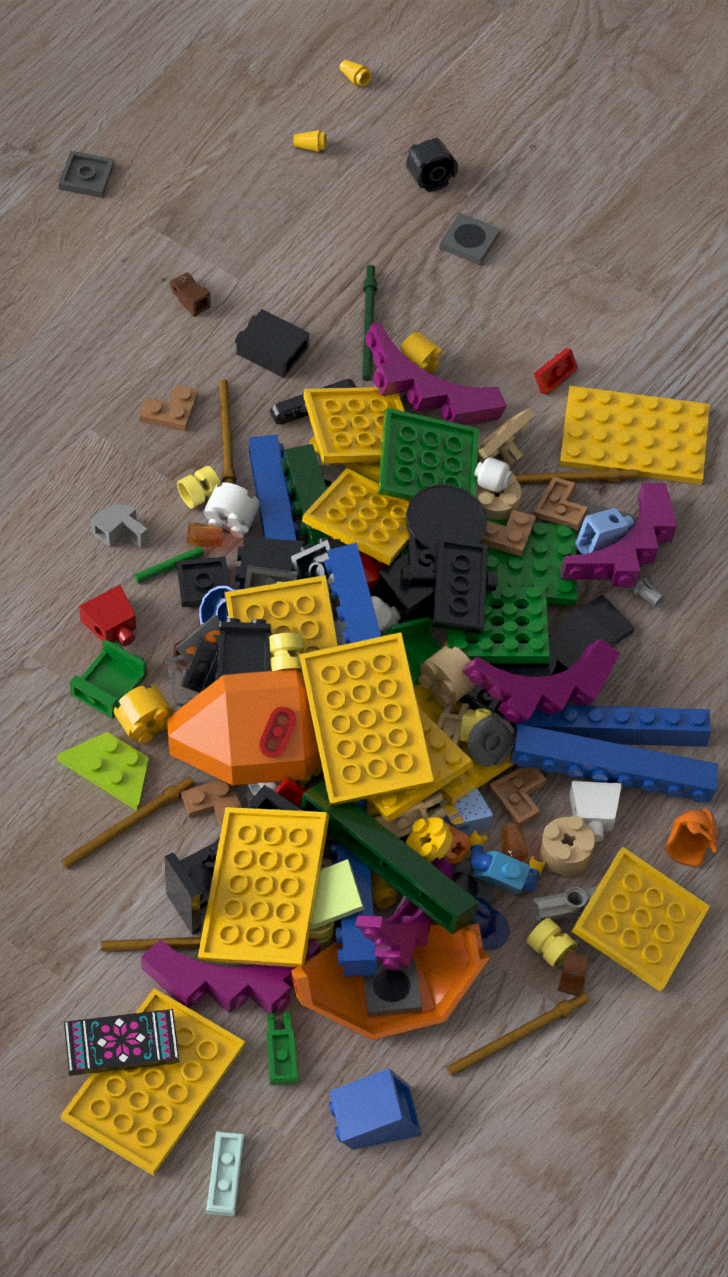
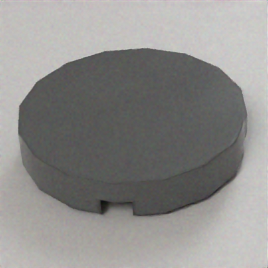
M490 715L481 719L474 725L467 742L468 753L472 760L484 767L501 764L513 749L515 742L512 740L513 734L515 735L514 728L510 722L499 716Z

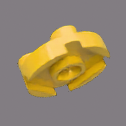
M432 817L426 820L420 818L413 824V830L408 836L406 844L431 863L436 857L441 859L445 856L451 846L453 834L449 831L450 826L441 818Z

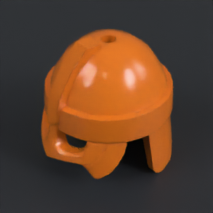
M706 808L702 810H688L677 817L673 822L665 847L668 856L682 865L699 867L703 863L707 848L711 847L712 851L716 853L718 828L714 815Z

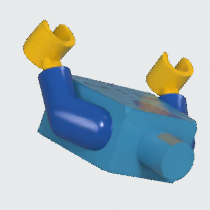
M474 830L470 837L471 865L474 868L472 877L515 896H518L521 890L531 892L536 888L539 876L546 864L544 860L543 862H538L534 859L535 856H532L529 864H526L497 851L484 852L483 846L488 837L486 835L481 837Z

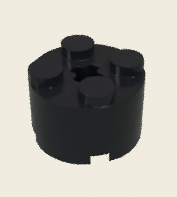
M439 138L414 144L408 150L409 155L406 167L421 189L435 192L445 188L452 176L455 178L458 172V163Z

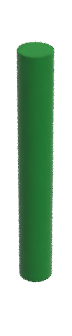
M199 546L134 574L135 581L140 583L177 567L176 561L196 559L204 555V551Z

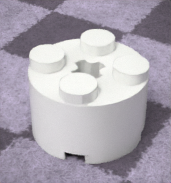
M223 483L219 487L217 484L204 509V515L209 521L208 526L215 531L225 529L230 531L234 537L243 538L252 525L260 508V502L255 496L251 499L247 495L248 490L232 483Z

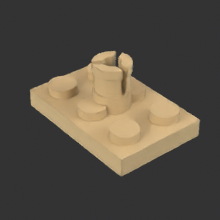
M531 408L507 419L478 445L477 465L479 462L483 463L489 457H495L498 453L509 466L515 463L516 459L518 460L523 456V453L517 448L513 440L516 433H521L531 425L529 420L535 416Z

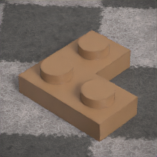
M176 384L169 402L146 397L139 415L140 422L186 431L198 398V389Z
M553 477L534 510V516L538 519L558 525H565L579 531L585 517L588 515V507L569 502L576 490V483Z
M512 510L506 526L487 521L486 532L480 544L522 557L536 516Z
M520 767L491 783L489 791L519 828L540 815V810L528 795L545 786L546 779L538 768Z
M221 779L180 792V798L189 818L214 810L221 829L225 808H242L233 785Z

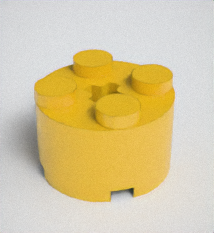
M413 332L399 347L409 360L426 372L434 374L438 369L440 363L437 360L442 355L443 349L423 334Z
M150 684L152 688L146 689L142 685L129 691L119 700L121 704L119 709L117 710L116 707L114 709V715L129 738L133 741H138L141 745L151 741L153 736L160 731L168 730L167 718L174 713L159 688L154 684Z

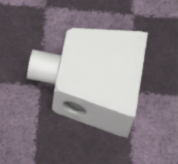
M572 781L570 802L573 816L582 818L583 822L593 831L595 842H600L604 839L603 832L613 831L621 783Z

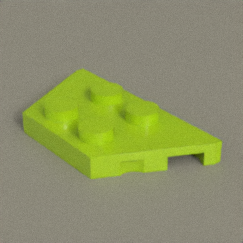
M109 732L103 733L57 755L58 762L137 811L140 808L145 775L149 765V757Z

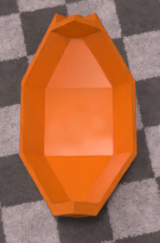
M297 669L223 675L167 718L170 755L231 785L283 781L287 776L293 780L306 779L322 766L304 676ZM288 707L294 712L296 723L286 748L278 757H266L260 751L259 741L268 719L276 708ZM281 715L278 717L277 722L280 725L287 724V717ZM269 740L267 743L268 748L276 749L277 742Z
M431 923L426 947L416 946L413 949L411 958L415 959L422 1012L368 1017L363 976H343V966H338L337 949H342L341 943L332 944L307 960L303 966H298L291 972L296 997L303 1006L371 1040L445 1022L488 962L490 956L483 949L479 924H468L452 935L438 923Z

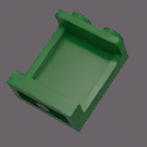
M429 617L394 624L389 627L386 634L402 633L412 684L414 686L421 685L418 677L421 675V664L441 649L428 631L432 622Z
M105 640L102 643V652L81 677L75 675L70 681L71 696L113 719L115 717V707L118 710L121 706L119 700L129 691L139 687L147 677V663L139 655H133L125 651L118 643H111Z

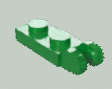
M284 1012V1030H275V1017L273 1013H267L268 1031H266L270 1086L298 1084L294 1029L291 1028L290 1012Z

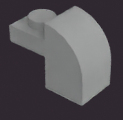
M124 504L111 505L104 508L91 519L92 534L109 547L123 535L141 549L148 543L147 527L143 522L136 520V509Z

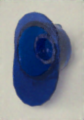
M475 898L479 901L474 921L469 924H479L483 948L497 949L502 947L507 942L510 934L506 918L492 908L486 900Z

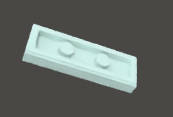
M216 1131L207 1214L235 1217L244 1134Z

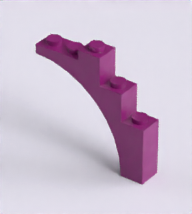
M381 322L371 324L365 340L374 356V363L378 367L373 376V382L375 387L379 389L381 396L407 393L408 401L412 403L415 412L441 408L442 417L446 421L461 425L500 419L507 405L499 387L480 388L463 386L436 377L409 360L388 337Z
M643 482L637 498L639 516L635 526L618 542L602 550L583 555L565 556L560 571L562 580H610L611 587H635L641 571L639 564H654L659 550L658 542H672L677 528L666 482Z
M599 639L588 645L580 658L566 671L551 676L527 677L511 674L492 666L479 657L468 662L462 672L469 677L471 682L487 690L491 697L500 700L501 704L498 711L504 714L508 721L518 725L530 719L536 706L541 712L551 716L563 710L569 697L572 702L578 705H587L595 701L620 653L605 641Z
M436 857L431 861L438 870L452 880L455 867L445 857L441 859ZM405 898L403 904L390 918L358 915L355 926L375 944V957L387 969L398 970L399 967L410 968L413 949L416 946L426 947L431 923L437 922Z
M314 939L308 942L305 962L320 953L321 945ZM159 940L141 956L142 970L176 1001L188 1008L193 1004H199L204 999L206 993L228 1013L235 1007L240 1008L243 1006L248 996L267 1013L281 1012L290 1003V988L294 986L291 971L296 967L258 965L235 968L214 966L193 960L175 951L162 940Z

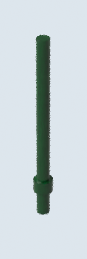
M373 265L366 267V279L363 285L365 292L362 379L364 381L372 379V351L367 346L365 337L371 324L374 323L375 292L377 291V280L375 279L376 267Z

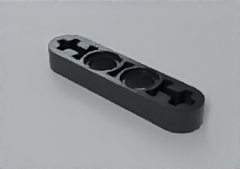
M345 379L322 388H357L352 379ZM304 394L275 404L270 409V415L274 422L282 425L308 416L303 397Z

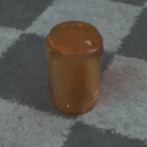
M195 522L188 524L187 543L191 546L221 547L223 527Z
M509 823L502 826L500 829L502 853L524 863L528 857V851L521 826L517 823Z

